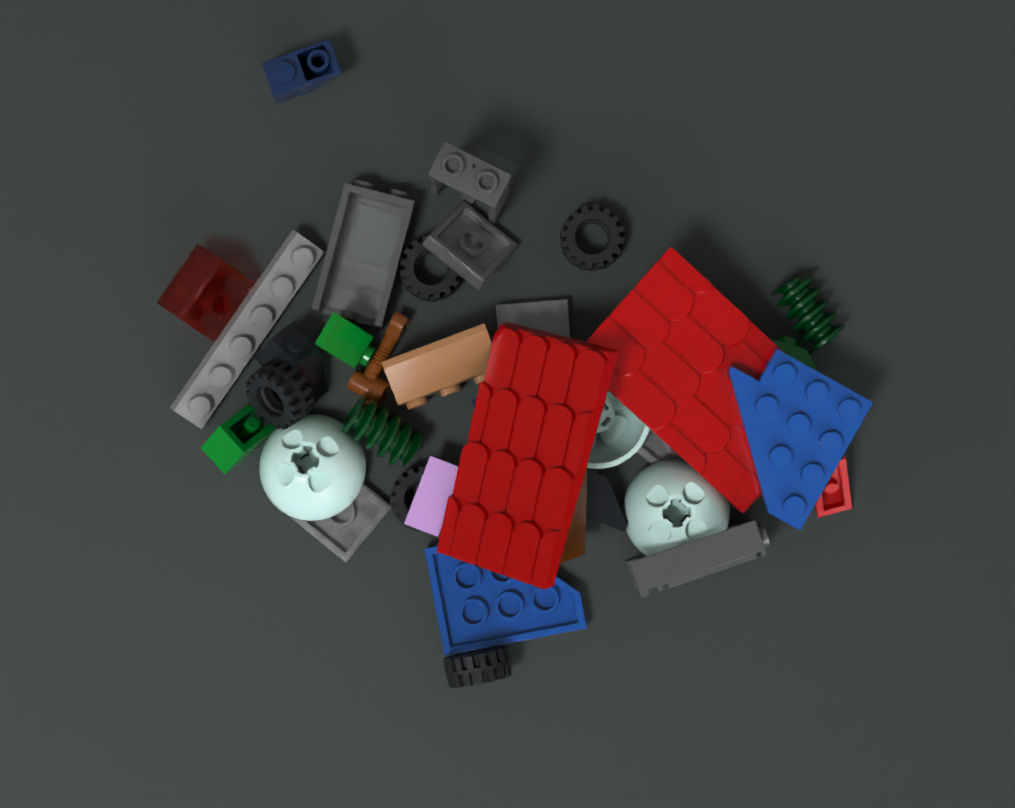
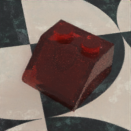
M197 244L163 292L157 304L215 342L255 283L221 258Z

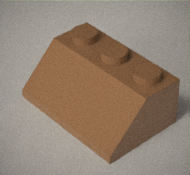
M484 323L381 362L398 406L406 405L408 410H412L427 404L428 400L426 397L440 392L443 398L461 391L460 384L473 379L475 385L483 382L492 343Z

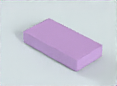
M432 456L429 457L404 524L434 536H439L448 496L453 494L458 466Z

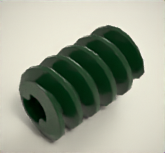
M812 274L800 275L771 293V295L783 294V297L777 303L779 308L791 307L785 315L786 320L799 319L794 325L793 331H806L800 340L801 344L814 343L808 352L809 354L837 338L845 327L843 323L831 324L837 315L836 311L823 312L829 303L828 299H815L822 290L821 287L808 288L809 283L814 278Z
M363 395L349 411L341 432L345 434L352 428L356 429L353 438L355 442L363 436L368 437L365 445L367 450L377 443L379 445L377 457L381 458L384 454L390 452L391 456L388 464L393 466L397 461L402 460V466L404 467L418 451L423 441L424 433L420 430L412 432V424L408 422L400 425V416L393 414L388 417L389 409L387 407L381 406L376 409L377 401L369 398L364 402L365 396Z

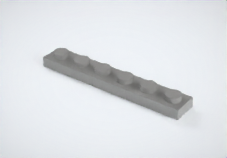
M291 231L170 406L173 411L200 429L204 427L324 253L323 250L298 232Z

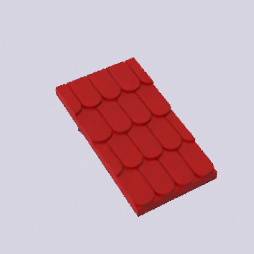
M670 246L658 262L654 264L586 342L619 350L608 391L744 515L762 493L727 369L731 365L757 380L774 349L782 350Z
M511 322L499 325L498 331L493 336L485 378L479 385L467 444L461 452L453 494L448 496L436 552L501 575L504 574V576L532 584V586L544 590L554 586L561 563L585 555L587 465L619 350Z

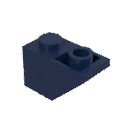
M330 39L262 62L270 89L277 104L310 93L342 74Z

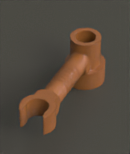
M395 312L380 346H378L377 352L373 355L372 361L369 362L364 373L356 370L347 384V389L360 396H365L364 402L369 398L375 399L377 401L376 409L381 405L390 388V384L387 381L378 377L383 368L381 362L388 360L389 354H391V351H393L396 343L401 339L411 321L398 312Z

